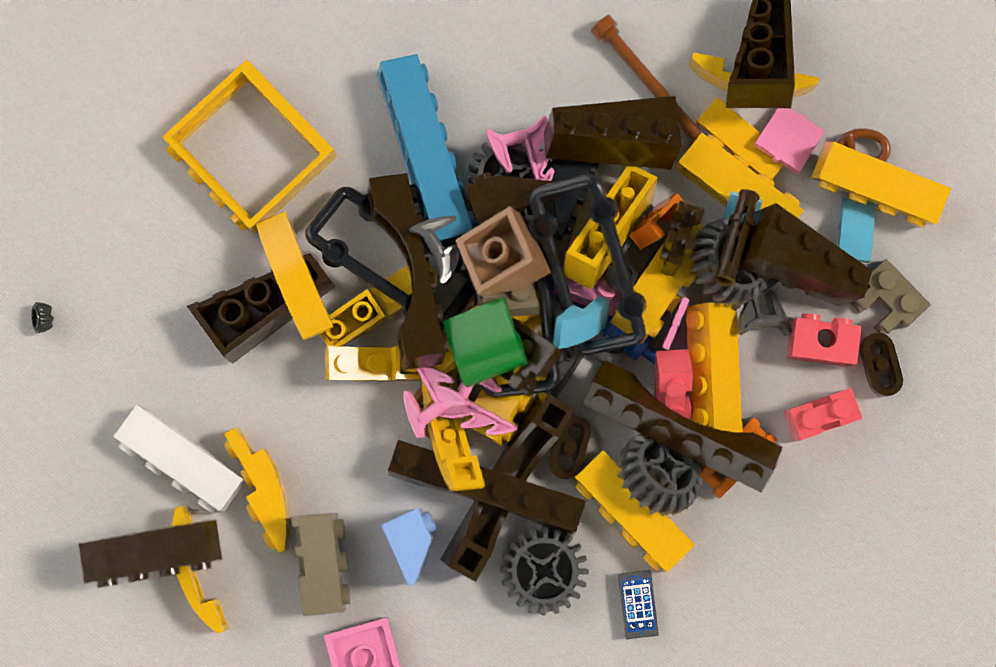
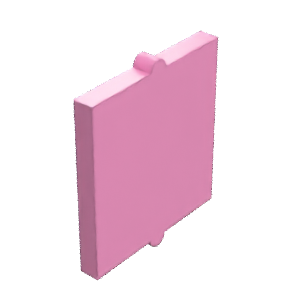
M777 108L754 146L772 157L774 163L779 162L798 174L825 131L807 120L805 114L800 115L791 108Z
M681 298L661 348L669 350L690 299Z

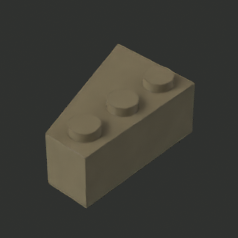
M338 513L291 517L292 527H296L298 545H295L296 557H299V585L303 616L344 612L346 604H351L349 584L344 585L343 571H348L346 551L341 552L340 539L345 538L344 519H338Z

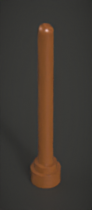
M610 14L602 18L590 30L598 41L608 42L655 98L671 96L618 35L619 30L616 28L618 24ZM677 104L679 126L691 139H697L701 134L700 129Z

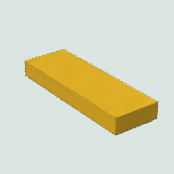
M718 97L697 119L696 124L708 134L717 137L733 155L738 154L749 163V168L756 174L763 173L770 179H773L784 166L779 162L774 163L772 157L754 146L761 133L733 109L726 108V104Z

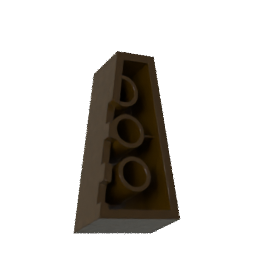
M752 0L739 51L734 62L733 72L728 83L726 108H791L795 88L791 0Z
M666 96L554 107L551 110L544 131L545 157L549 159L671 170L682 147L676 97Z
M777 203L754 213L753 220L755 225L748 234L738 270L746 269L755 272L757 277L765 280L771 278L782 282L781 286L789 289L798 288L805 291L806 295L836 306L864 298L872 274L870 268Z
M308 253L303 257L320 297H323L336 286L314 257ZM272 269L271 272L258 278H250L228 291H220L213 294V297L200 303L195 302L187 306L221 355L232 364L293 319Z
M216 520L78 543L84 584L97 581L98 588L118 585L117 578L128 576L129 583L149 579L148 572L159 571L160 577L180 574L179 567L191 565V572L212 568L211 561L222 560Z

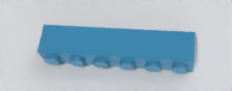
M418 54L380 62L377 76L410 182L415 184L417 205L423 222L441 216H456V221L435 232L443 247L457 244L456 239L475 228V220L472 212L467 211L465 207V188L462 181H457L454 172L457 168L455 156L452 151L448 152L445 143L447 140L446 128L443 122L438 121L436 115L438 104L435 94L430 93L427 86L429 76L426 65L420 64Z

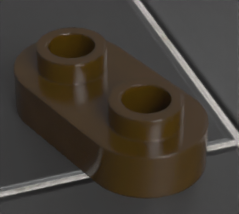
M873 333L866 336L862 340L859 350L869 387L878 396H892L898 393L903 385V375L894 343L884 333ZM872 344L880 347V354L878 356L872 354ZM881 375L888 377V386L884 387L880 384L879 378Z
M572 416L561 436L554 443L549 459V468L553 475L559 479H571L581 470L591 437V427L580 416ZM572 426L580 429V436L576 439L571 438L568 434V430ZM563 457H567L571 461V467L567 470L559 466V460Z

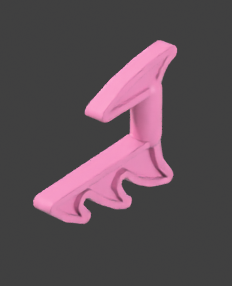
M543 116L535 125L524 130L503 135L497 134L491 129L486 131L492 151L508 174L512 172L513 168L507 147L525 143L534 179L552 181L554 169L550 168L545 175L543 174L549 158L545 157V149L542 152L539 151L544 141V131L547 125L546 116Z
M428 367L416 369L431 394L434 403L422 411L412 392L404 391L403 393L405 409L417 438H423L425 436V426L444 411L454 406H467L469 404L468 400L459 392L440 385L441 382L454 383L453 377Z
M494 378L479 383L494 392L499 393L502 391V388ZM461 381L457 392L467 399L473 386L467 388L463 381ZM468 400L469 404L467 406H454L439 415V417L460 418L473 415L470 420L461 423L460 426L462 428H475L494 424V427L486 431L488 435L505 434L516 431L518 428L513 423Z

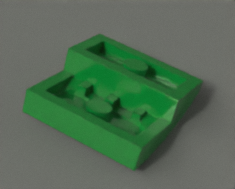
M504 297L443 321L456 366L467 388L527 364L520 335L514 328L509 305Z

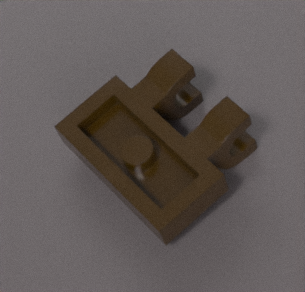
M681 200L679 201L669 226L667 240L659 258L664 261L662 273L674 276L681 266L683 257L691 253L695 238L690 237L694 225H698L702 221L705 209L686 204V202Z
M512 317L514 328L522 341L527 364L520 366L517 372L513 369L500 374V376L507 380V383L530 397L536 388V376L538 375L545 379L563 351Z

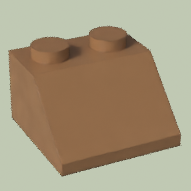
M510 206L455 240L476 291L480 296L524 289L551 273L537 240L530 234L528 220Z

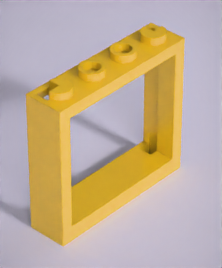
M247 59L162 137L169 144L165 150L177 163L183 159L191 167L187 171L191 178L199 186L205 182L212 189L208 195L221 209L227 205L234 212L230 217L242 231L248 227L254 234L258 231L257 223L273 217L337 157L335 150ZM248 82L319 155L254 217H251L182 145Z

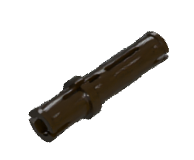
M740 190L734 214L729 216V231L718 269L714 276V280L719 284L732 286L736 281L735 278L748 234L755 225L753 216L760 196L753 190ZM743 214H744V218H743V221H742V225H741L740 231H739L740 222H741L742 217H743ZM734 243H735V244H736V245H735V249H734V252H733L732 259H731V261H730L731 253H732L733 246H734Z

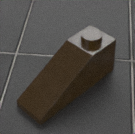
M490 172L472 178L473 184L466 186L465 189L477 222L482 224L509 206L517 212L530 208L529 197L534 188L556 181L500 175L491 177ZM567 193L542 199V201L546 202L548 200H551L553 198L559 197Z

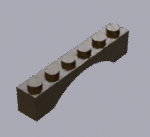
M407 173L369 178L367 194L372 219L397 244L405 258L411 277V304L405 319L399 327L397 337L403 370L442 365L445 353L449 352V342L446 332L441 333L439 326L443 316L440 302H434L433 292L436 291L434 273L428 272L426 262L430 261L429 248L426 242L422 243L419 234L409 232L412 226L423 222L421 213L415 212L414 204L417 203L415 184H409Z
M604 360L582 404L760 493L773 474L783 448L753 432L723 431L689 420L657 400L633 373Z
M536 393L530 409L523 415L514 437L507 443L492 470L526 481L539 461L559 439L575 410L548 393ZM473 501L440 560L448 567L476 582L493 553L496 540L508 512Z
M401 440L397 441L387 470L389 476L418 486L432 488L484 503L539 525L548 526L550 529H559L561 532L572 536L577 532L586 500L481 466L480 470L485 484L483 488L451 491L442 476L434 451Z

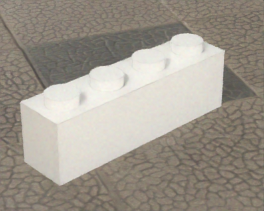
M136 405L114 435V438L121 442L118 446L121 450L134 458L139 454L147 460L145 466L159 476L163 472L174 479L171 484L176 489L186 495L189 491L200 497L198 504L211 513H214L216 509L220 512H225L246 483L242 475L144 406Z

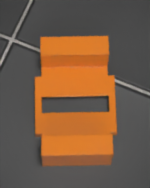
M678 193L658 203L629 234L640 250L658 241L665 235L657 221L661 219L665 224L672 220L679 201H683Z

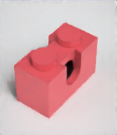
M801 313V318L796 317L791 321L792 332L789 334L787 359L844 367L857 365L861 326L852 325L851 319L833 318V322L829 323L821 322L820 315ZM819 331H826L830 334L831 342L829 347H823L819 344L817 338Z
M689 350L656 351L654 397L669 409L691 420L689 391H692L693 370Z
M852 388L783 411L794 442L863 419Z

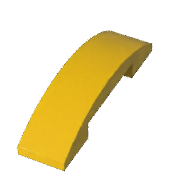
M693 52L689 68L710 84L724 91L728 90V83L732 73L723 71L725 58ZM795 73L793 97L812 92L818 85L819 77Z
M286 211L257 223V230L268 261L302 339L305 341L334 328L298 245L297 236Z
M449 371L446 374L454 378V383L441 382L440 385L457 391L458 385L454 371ZM421 378L424 409L434 403V400ZM438 416L429 422L427 426L433 451L447 486L451 491L483 488L485 484L477 455L471 456L465 430L460 426L463 423L461 417L446 418Z
M188 506L175 508L172 527L193 523ZM191 565L179 567L180 574H177V578L194 611L217 634L228 630L229 628L219 598L206 602L196 571L191 572Z

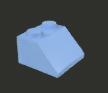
M421 508L414 509L381 525L408 586L415 584L419 580L434 539L432 531L437 529L430 512L423 513Z

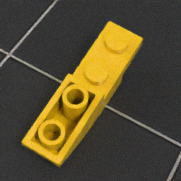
M426 262L428 272L434 273L436 285H438V275L430 263ZM407 265L386 279L408 295L412 294L411 277ZM374 287L370 290L367 289L331 313L329 316L334 328L321 333L320 336L328 347H343L402 311V306Z
M398 346L391 348H325V380L353 382L421 381V376L417 369L403 370ZM456 367V368H454V369L451 370V371H454L455 378L457 379V367Z
M234 427L224 433L228 440L224 443V446L233 460L237 458L240 460L244 467L240 473L246 484L250 488L255 486L257 489L246 496L250 503L246 506V509L255 523L260 520L266 531L262 536L271 551L277 549L278 553H283L289 549L290 517L281 477L268 449L263 448L254 453L241 429Z

